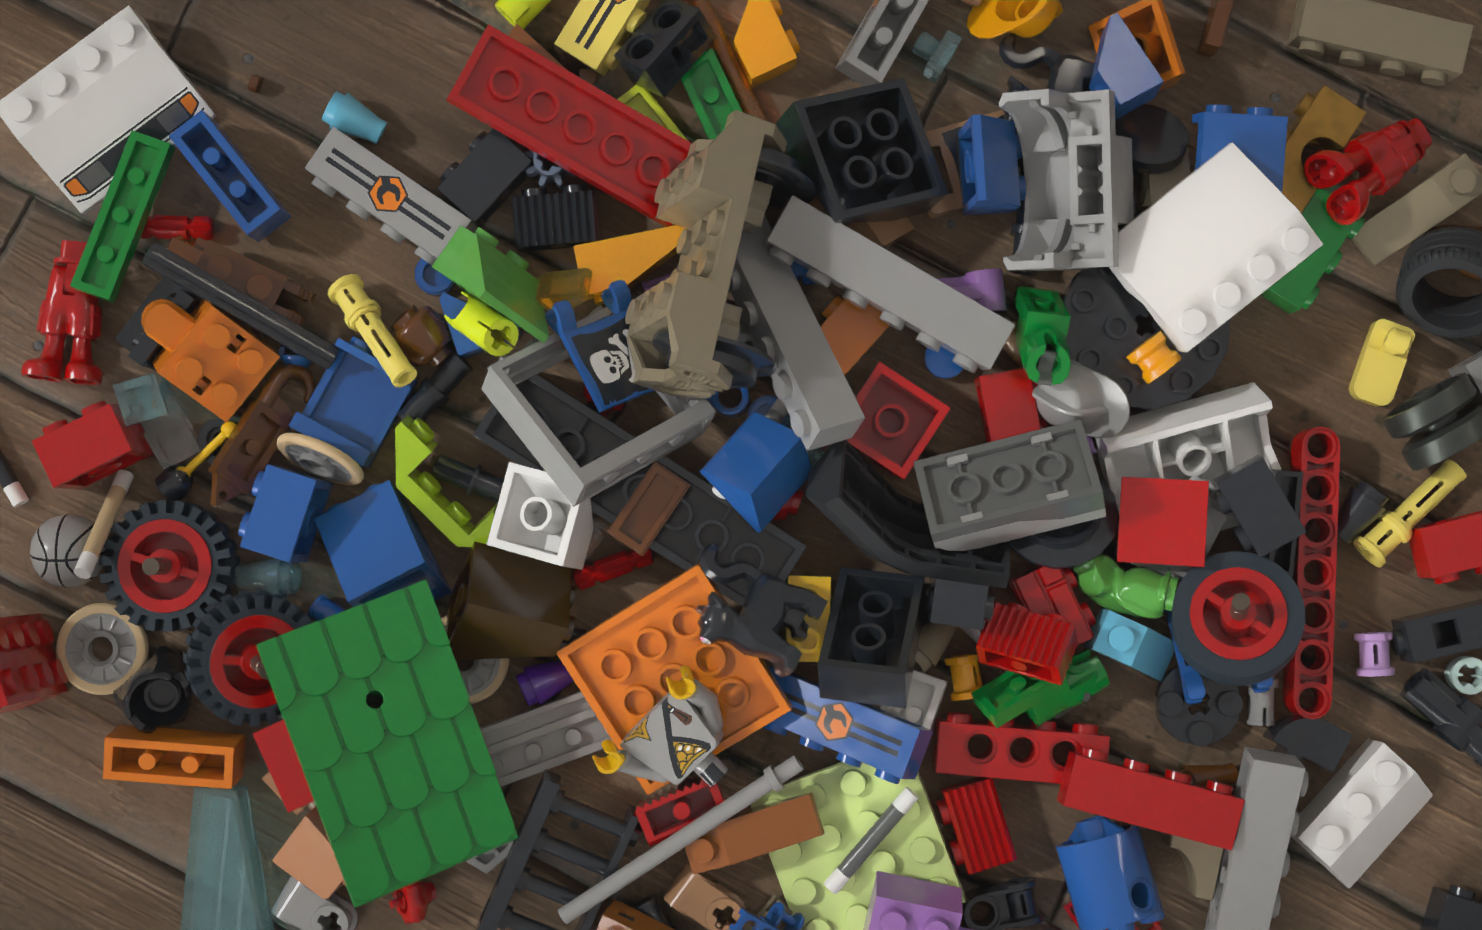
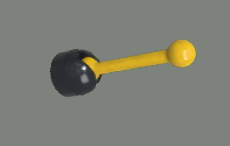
M231 421L225 422L221 426V432L186 467L171 465L164 469L155 478V484L159 491L170 500L181 501L192 489V472L220 444L229 438L236 424Z

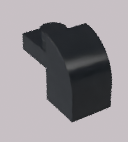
M1289 715L1275 721V726H1269L1262 737L1277 744L1273 752L1295 755L1300 762L1303 758L1322 769L1334 772L1353 735L1325 720Z

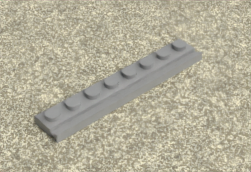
M580 690L480 727L500 787L545 771V769L548 770L603 749L601 743L604 740L612 741Z

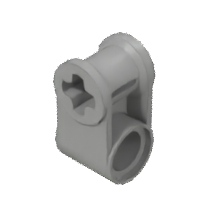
M290 876L271 910L277 918L301 930H354L358 923V912L350 901L335 893L329 899H322L292 876ZM333 913L339 916L337 923L340 927L337 929L331 927L333 919L329 916Z

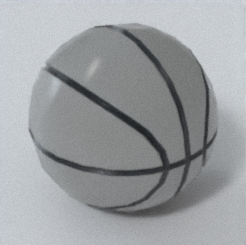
M65 514L52 517L41 524L32 537L30 545L31 562L38 575L48 583L63 588L82 586L95 579L104 566L99 565L100 556H106L107 548L105 547L101 551L90 578L83 579L74 574L75 566L94 523L83 516Z

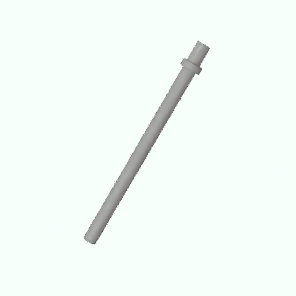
M793 755L775 768L770 765L763 770V776L559 908L558 913L561 919L566 924L570 923L773 789L776 792L783 789L784 782L804 770L798 758Z

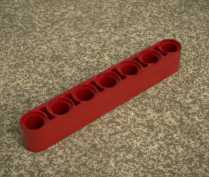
M1326 427L1305 429L1297 433L1292 440L1290 470L1303 472L1299 520L1304 528L1311 519H1314L1320 526V535L1313 542L1305 534L1297 537L1294 577H1291L1302 595L1304 607L1309 603L1316 607L1317 619L1310 626L1305 624L1297 651L1290 662L1283 668V703L1292 714L1308 719L1323 717L1329 711L1332 703L1340 441L1336 433ZM1313 435L1317 436L1323 444V451L1318 458L1311 455L1308 450V441ZM1312 477L1319 480L1322 488L1320 496L1315 500L1309 497L1306 490L1307 482ZM1313 561L1318 567L1319 575L1316 581L1310 584L1304 578L1303 571L1306 564ZM1311 645L1316 652V659L1311 666L1306 668L1303 666L1300 656L1303 649ZM1306 688H1311L1315 696L1314 703L1308 709L1303 710L1299 703L1300 694Z

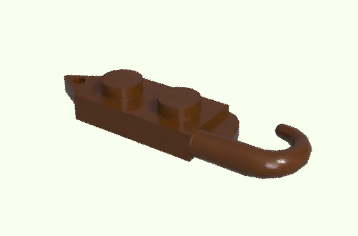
M291 363L278 367L272 373L256 400L251 401L208 469L212 473V506H218L239 494L248 495L258 473L264 470L276 451L278 437L287 433L290 428V410L279 397L287 381L292 377H297L304 383L305 396L303 400L306 404L315 390L314 378L307 368Z

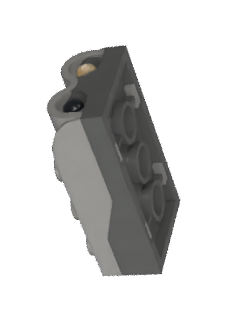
M1081 419L913 461L935 549L940 548L948 551L977 549L1106 517L1103 490Z

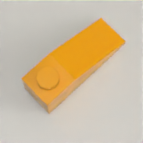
M674 225L573 246L585 299H594L595 305L604 304L601 298L602 292L608 289L612 282L617 280L625 281L629 290L677 253L678 239L682 231L687 228Z

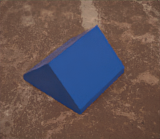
M754 412L700 470V473L759 533L807 480L811 466L807 450L801 438L792 429Z

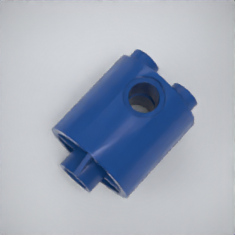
M1098 815L1076 822V827L1069 839L1055 846L1080 930H1135V921L1140 920L1141 924H1147L1165 918L1139 826L1133 824L1119 826L1112 822L1110 818Z

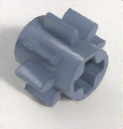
M526 151V156L534 162V166L529 167L526 173L528 177L539 175L540 188H546L548 183H556L557 187L561 190L563 189L562 180L566 175L575 177L574 174L560 166H552L549 172L545 171L542 161L549 162L550 160L536 152Z

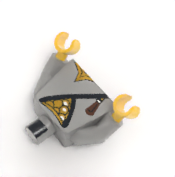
M682 666L680 668L682 679L680 681H673L669 676L666 677L669 692L626 734L620 743L623 749L618 751L611 740L606 739L601 743L604 752L609 755L603 758L596 755L592 756L598 770L603 774L620 771L661 783L670 781L675 785L680 784L694 771L712 787L728 770L712 753L724 735L722 732L724 722L717 695L701 682L694 679L688 666Z

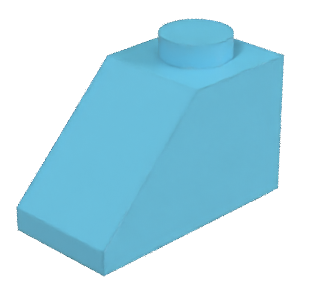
M1100 608L1095 619L1096 625L1091 628L1094 637L1085 641L1084 647L1162 681L1175 651L1172 640L1113 611Z

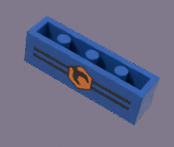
M769 667L793 707L791 711L765 725V729L785 736L789 730L801 736L799 743L818 751H823L826 746L838 752L836 759L858 768L861 767L862 762L876 768L875 776L894 784H899L900 779H916L933 734L932 730L870 704L820 698L819 683L793 672L789 676L781 678L774 673V667Z

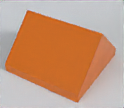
M1141 0L1118 11V14L1164 82L1159 91L1173 87L1186 73L1162 0ZM1110 16L1088 26L1096 53L1098 52L1101 35Z

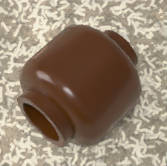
M412 305L390 326L394 331L392 334L393 338L414 367L424 366L428 362L435 367L452 351L447 345L452 338L449 326L430 306H423L418 309L415 305Z

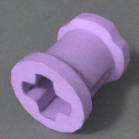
M1393 632L1354 633V640L1358 641L1360 662V667L1356 669V676L1395 675V668L1390 666L1389 641L1393 639ZM1374 645H1375V663H1374V652H1373V646H1374Z

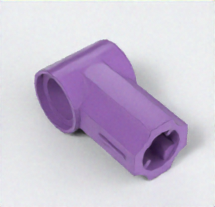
M1002 269L977 270L968 272L962 277L938 279L996 314L1007 311Z

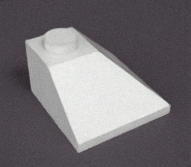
M509 462L487 545L559 566L583 570L594 529L590 498L573 507L547 472Z

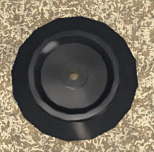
M1098 475L1103 490L1106 517L1006 542L1014 552L1032 564L1052 569L1080 567L1099 557L1114 539L1119 520L1114 493L1104 479Z

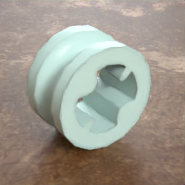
M1458 656L1446 665L1444 672L1445 681L1452 690L1467 695L1477 694L1482 691V661L1480 659ZM1462 666L1474 668L1475 674L1470 675L1475 678L1472 684L1459 682L1458 676H1463V674L1458 673Z

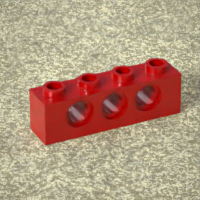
M947 712V719L936 718L932 769L936 773L1061 784L1066 761L1063 763L1054 761L1052 751L1057 743L1069 741L1072 751L1080 754L1082 753L1083 746L1109 753L1110 736L1098 732V725L1073 723V729L1067 730L1056 729V721L1050 720L1040 726H1037L1032 720L1030 726L1014 725L1013 718L999 728H996L990 720L988 723L972 721V714ZM975 734H985L989 740L988 749L981 755H971L968 751L969 739ZM1020 737L1028 738L1031 746L1029 754L1022 759L1012 758L1010 754L1012 742Z

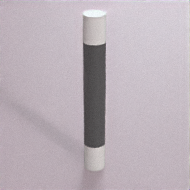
M909 787L903 789L827 878L824 885L832 893L837 894L919 799L913 790Z

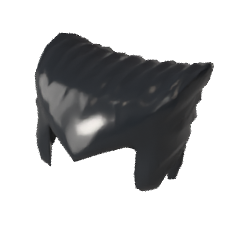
M167 645L160 646L133 676L113 691V698L124 712L126 718L141 732L152 733L157 725H171L185 721L190 709L193 690L185 675L184 670L187 669V665L183 661V656L173 647Z

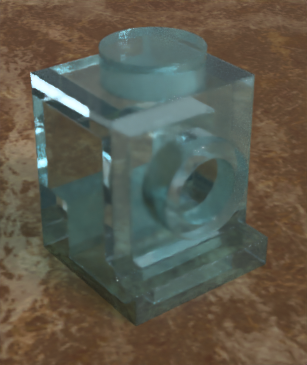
M152 373L113 385L126 426L169 414L167 405L175 403L169 381L158 373Z

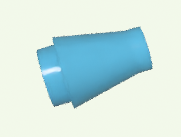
M336 91L322 116V121L330 125V130L334 127L344 134L368 140L376 145L388 122L380 119L349 92L344 95Z

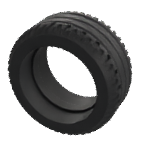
M1459 226L1443 227L1440 230L1435 229L1433 232L1430 231L1422 235L1408 248L1401 263L1396 284V295L1402 312L1415 326H1419L1420 329L1433 335L1454 339L1479 336V334H1482V293L1469 297L1450 296L1431 287L1424 279V276L1441 269H1460L1471 272L1482 279L1481 230Z

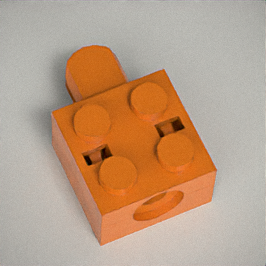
M166 299L152 301L145 307L142 313L141 323L144 331L151 339L163 347L152 361L157 373L225 422L229 421L280 358L279 354L269 343L234 317L203 299L191 314H188L178 305ZM239 334V335L242 336L245 340H244V341L240 340L238 337H236V335Z

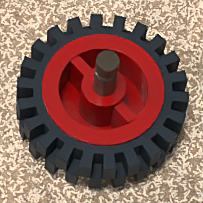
M157 500L154 503L147 502L139 505L140 508L138 510L128 511L123 515L125 520L123 522H116L111 528L114 534L112 538H107L104 545L107 548L106 556H100L99 565H105V574H100L101 584L107 583L109 591L105 592L108 601H115L118 606L114 609L120 615L129 616L130 619L128 621L136 626H146L145 629L151 631L172 632L190 629L194 627L192 624L197 617L202 619L207 614L204 609L211 603L216 606L222 602L221 597L227 594L231 596L234 594L230 590L232 585L238 583L239 575H235V567L240 566V557H235L234 549L238 548L236 541L229 538L227 533L230 532V529L227 525L220 523L217 520L218 516L212 511L204 510L203 506L174 500Z
M242 590L238 591V595L234 597L227 594L220 598L222 601L220 604L214 606L211 603L204 610L207 614L202 619L197 617L192 624L195 627L193 634H187L185 643L188 645V651H183V661L187 665V669L184 670L186 678L199 700L208 710L210 709L222 720L226 718L232 724L239 726L242 725V722H245L250 727H260L261 721H267L270 725L279 722L277 716L281 715L256 644L311 624L312 620L299 607L278 594L273 595L264 590H257L256 593Z

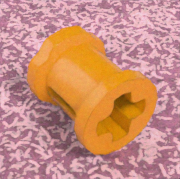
M978 653L945 658V665L950 667L954 690L950 694L951 701L973 699L971 693L983 686Z

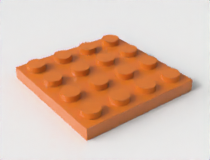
M700 562L561 647L556 653L618 750L623 749L620 743L626 734L669 692L666 677L669 676L673 681H680L682 679L680 668L685 665L691 669L693 678L714 692L718 698L724 722L722 728L724 735L719 745L712 751L714 755L791 711L793 707L763 658L744 655L728 642H715L708 645L700 640V627L698 625L700 614L695 611L698 605H707V597L711 592H715L727 603L714 581L704 574ZM636 777L647 795L670 783V781L661 783Z

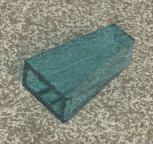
M235 785L232 789L194 787L180 930H274L247 786Z

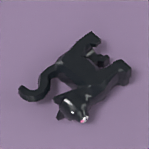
M1009 33L1002 38L999 44V54L1004 63L1010 67L1028 69L1044 62L1050 68L1046 89L1064 93L1090 91L1089 85L1095 64L1094 61H1086L1074 55H1061L1053 49L1041 46L1019 54L1015 51V34ZM1009 76L1006 82L1009 88L1007 93L1032 90L1013 76ZM1003 110L1004 120L1014 121L1011 115Z
M715 544L706 546L700 555V565L707 577L712 581L730 583L743 578L749 584V588L739 615L715 592H711L707 597V605H698L695 611L700 614L698 620L700 640L708 645L715 642H728L744 655L769 660L774 664V673L779 677L789 676L795 670L802 653L778 634L781 625L790 630L791 638L794 641H804L808 635L807 630L809 628L804 620L806 614L810 618L819 620L828 601L806 588L787 584L773 575L762 574L753 565L742 561L720 567L716 563L718 546Z

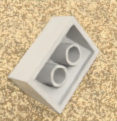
M1367 738L1299 814L1298 831L1296 836L1292 838L1350 889L1430 800L1433 794L1416 771L1385 743Z

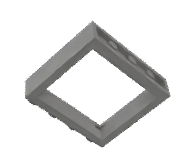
M600 305L588 317L576 322L577 328L614 315V313L607 307L603 309ZM557 333L550 335L545 343L534 338L522 350L510 356L508 354L500 356L498 362L487 367L488 372L481 388L573 507L705 433L716 413V410L706 398L671 396L656 391L676 416L580 468L516 387V384L570 357L562 339Z

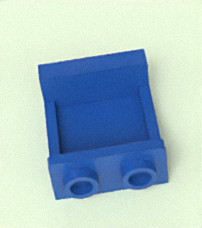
M1206 105V112L1192 114V123L1198 124L1195 170L1229 143L1233 142L1282 193L1288 117L1273 116V108L1250 107L1247 108V114L1232 113V106Z
M354 336L349 343L338 338L335 343L339 350L336 361L329 369H326L302 413H295L289 427L304 435L324 441L350 456L360 466L371 468L399 417L397 412L405 406L418 380L414 379L410 384L403 387H395L377 358L372 356V351L367 343Z

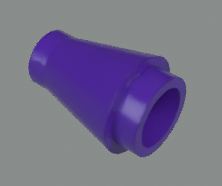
M560 659L523 667L524 672L515 675L528 706L535 703L541 706L574 682Z

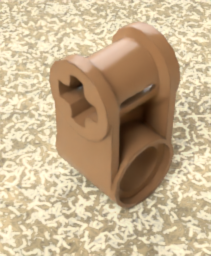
M689 861L685 863L664 895V900L681 914L694 919L708 930H730L731 923L735 925L741 916L738 913L741 908L746 910L743 899L718 882L710 873L705 871L693 874ZM728 905L734 909L732 914L734 919L727 918L725 922L718 919L719 909L724 910Z

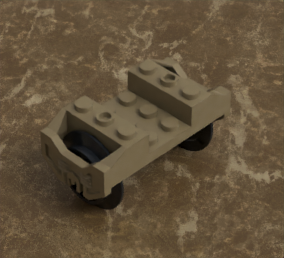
M735 110L727 116L725 128L715 139H697L690 145L687 158L666 178L661 179L655 193V203L659 204L656 218L687 229L682 231L677 243L676 251L681 254L678 268L673 270L669 278L661 281L636 299H633L627 309L625 322L630 324L627 341L636 370L634 384L671 396L709 398L715 395V391L722 392L723 389L752 387L755 385L757 377L770 376L776 372L777 363L771 356L757 348L737 341L743 308L726 303L742 230L752 233L754 227L760 228L768 205L784 207L792 195L805 203H809L816 196V186L809 177L803 174L801 164L784 154L787 141L776 124Z

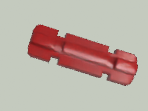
M154 215L153 218L148 217L140 238L151 239L153 235L157 239H171L174 237L181 240H190L191 236H193L196 240L198 237L203 240H211L214 236V221L208 216H194L191 219L188 216Z
M650 548L644 556H641L632 549L628 553L624 550L595 561L593 566H589V564L584 565L583 570L574 569L572 571L573 578L578 589L584 590L595 586L597 581L603 583L633 572L632 568L638 567V569L649 566L654 563V557Z

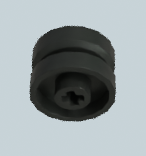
M1466 372L1459 373L1424 388L1382 417L1381 421L1393 439H1402L1415 435L1405 443L1401 452L1412 471L1424 469L1447 459L1482 438V405H1472L1460 410L1470 403L1477 393Z

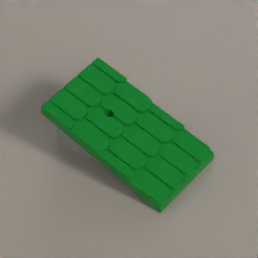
M427 579L256 644L354 909L518 839L513 819L469 701V695L450 647L448 636ZM367 702H378L381 706L377 709L370 708Z

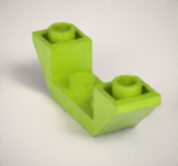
M407 415L395 427L396 487L457 547H472L474 541L487 544L498 504L474 526L470 522L472 519L470 513L459 502L453 501L451 503L440 492L442 489L441 485L431 474L426 471L420 473L416 469L436 448L438 443L433 439L435 437L433 430L423 420L419 418L413 420Z

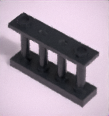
M545 769L517 832L518 839L514 840L477 922L476 930H497V928L505 930L506 927L512 930H558L513 911L514 907L508 905L514 890L522 892L525 889L562 905H566L581 895V893L530 873L531 868L525 865L531 851L537 854L540 850L599 874L596 885L616 872L627 845L631 847L636 845L642 831L635 812L637 807L630 805L624 820L564 796L565 791L559 789L561 786V776ZM557 812H560L615 835L616 838L607 858L548 835V830L542 828L548 813L556 815ZM602 902L581 915L575 930H590Z

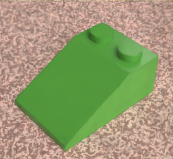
M460 225L431 267L467 293L474 295L511 320L517 327L545 343L549 333L539 280L526 271L530 264L511 250L506 255L498 251L496 246L499 241L482 228L478 227L475 233Z

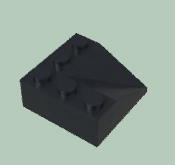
M904 78L794 101L776 122L778 129L787 141L785 149L788 156L798 161L803 167V174L814 182L817 189V199L835 223L894 221L926 213L948 194Z

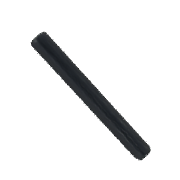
M154 243L147 250L143 258L144 266L323 369H329L336 361L339 350L327 341L162 245Z

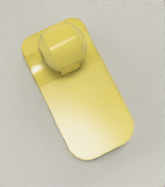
M1380 319L1371 323L1349 385L1350 395L1355 400L1379 407L1389 404L1394 399L1409 350L1415 339V333L1411 328L1386 319Z

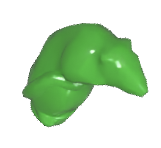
M1103 553L1080 567H1073L1076 572L1078 589L1090 600L1110 611L1131 615L1136 618H1160L1164 615L1165 610L1172 611L1174 596L1179 586V578L1172 577V572L1170 571L1165 575H1161L1145 567H1136L1124 572L1112 557Z

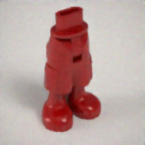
M1419 119L1400 120L1378 131L1366 132L1350 140L1344 149L1345 153L1333 150H1321L1314 153L1305 162V177L1312 186L1325 189L1337 185L1351 175L1353 171L1357 170L1359 172L1358 179L1335 190L1326 202V209L1332 220L1338 224L1350 225L1364 215L1369 204L1370 195H1383L1400 182L1408 170L1425 156L1426 149L1432 145V138Z
M69 240L61 242L60 257L54 258L53 264L55 265L50 274L46 297L39 309L37 332L46 336L44 348L38 358L24 361L21 368V376L57 383H62L64 378L69 383L79 385L102 384L103 372L100 367L94 364L91 352V341H96L101 335L102 310L101 306H99V298L75 290L70 286L87 242ZM71 336L73 338L70 362L66 365L64 377L65 338Z

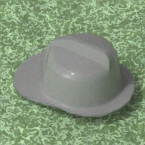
M1070 360L1069 375L1062 383L1051 384V386L1038 385L1034 388L1032 396L1036 399L1040 414L1048 423L1054 426L1081 419L1086 435L1101 439L1113 437L1122 431L1129 420V402L1127 395L1120 385L1109 377L1076 361Z

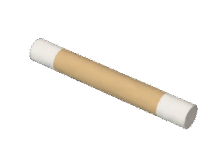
M123 469L117 471L75 566L74 574L83 579L91 577L134 478L131 472Z

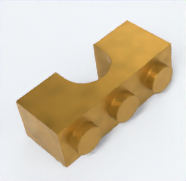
M1325 85L1314 94L1305 93L1293 110V114L1298 116L1290 129L1287 128L1282 194L1300 213H1302L1317 190L1305 177L1304 168L1301 163V153L1304 146L1312 145L1323 150L1340 151L1345 147L1367 113Z

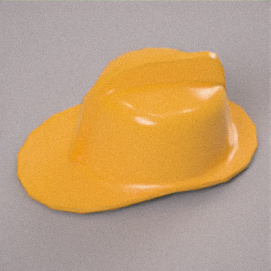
M982 0L980 6H973L967 18V27L971 35L977 38H993L1007 32L1014 33L1023 38H1030L1048 28L1052 21L1061 15L1063 8L1059 0Z

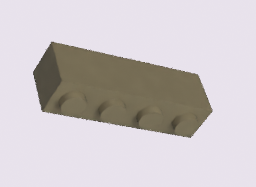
M1297 0L1287 45L1299 48V53L1305 56L1322 57L1326 54L1340 58L1339 62L1347 66L1362 67L1368 64L1380 67V72L1386 75L1404 76L1406 73L1421 77L1420 81L1422 83L1443 86L1463 74L1473 25L1369 0Z

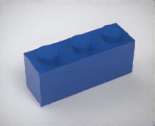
M203 110L169 135L170 139L246 235L260 242L291 218V215L218 123Z

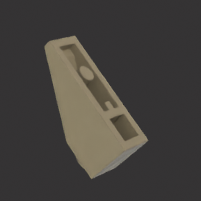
M1466 153L1456 157L1366 220L1362 228L1352 239L1369 264L1372 267L1376 266L1482 193V175Z

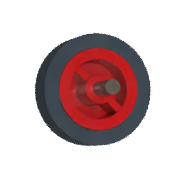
M1224 552L1206 558L1205 567H1193L1180 582L1173 600L1172 633L1182 657L1201 675L1222 684L1251 685L1276 675L1293 658L1305 626L1304 601L1294 580L1275 562L1266 557L1260 558L1258 554L1249 552Z

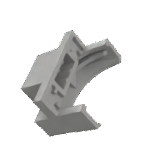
M1052 89L1002 93L999 107L1011 115L1016 125L1021 144L1026 183L1022 237L1016 253L1003 257L1007 270L1054 271L1119 267L1118 225H1127L1134 219L1132 138L1116 135L1115 91L1108 89L1064 93Z

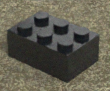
M840 568L818 661L820 698L906 708L925 613V577Z

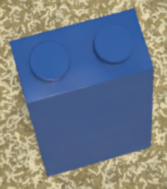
M390 480L368 487L361 495L345 503H337L328 508L326 513L314 518L345 597L352 607L426 579L434 601L451 593L452 590L407 501Z

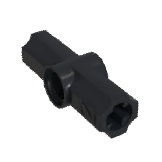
M1422 668L1406 681L1399 695L1433 724L1432 729L1440 738L1456 750L1464 751L1476 764L1482 767V709L1467 698L1454 693L1433 672Z

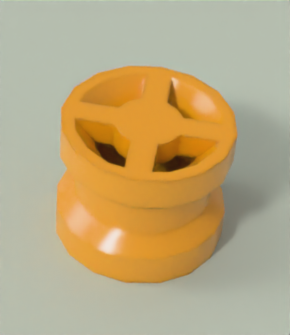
M1162 331L1154 334L1126 357L1131 364H1137L1143 371L1142 378L1147 384L1157 379L1182 359L1177 351L1170 350L1166 345V336Z

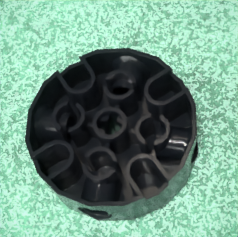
M1109 267L1082 269L1072 277L1061 298L1071 316L1066 338L1070 348V360L1099 372L1118 383L1127 395L1130 411H1150L1188 399L1213 378L1228 350L1231 318L1190 351H1177L1182 359L1164 374L1147 384L1142 378L1143 371L1137 364H1131L1126 357L1157 332L1162 331L1163 334L1164 332L1143 303L1123 287ZM1143 319L1147 322L1146 330L1148 332L1139 335L1136 332L1139 326L1137 322Z

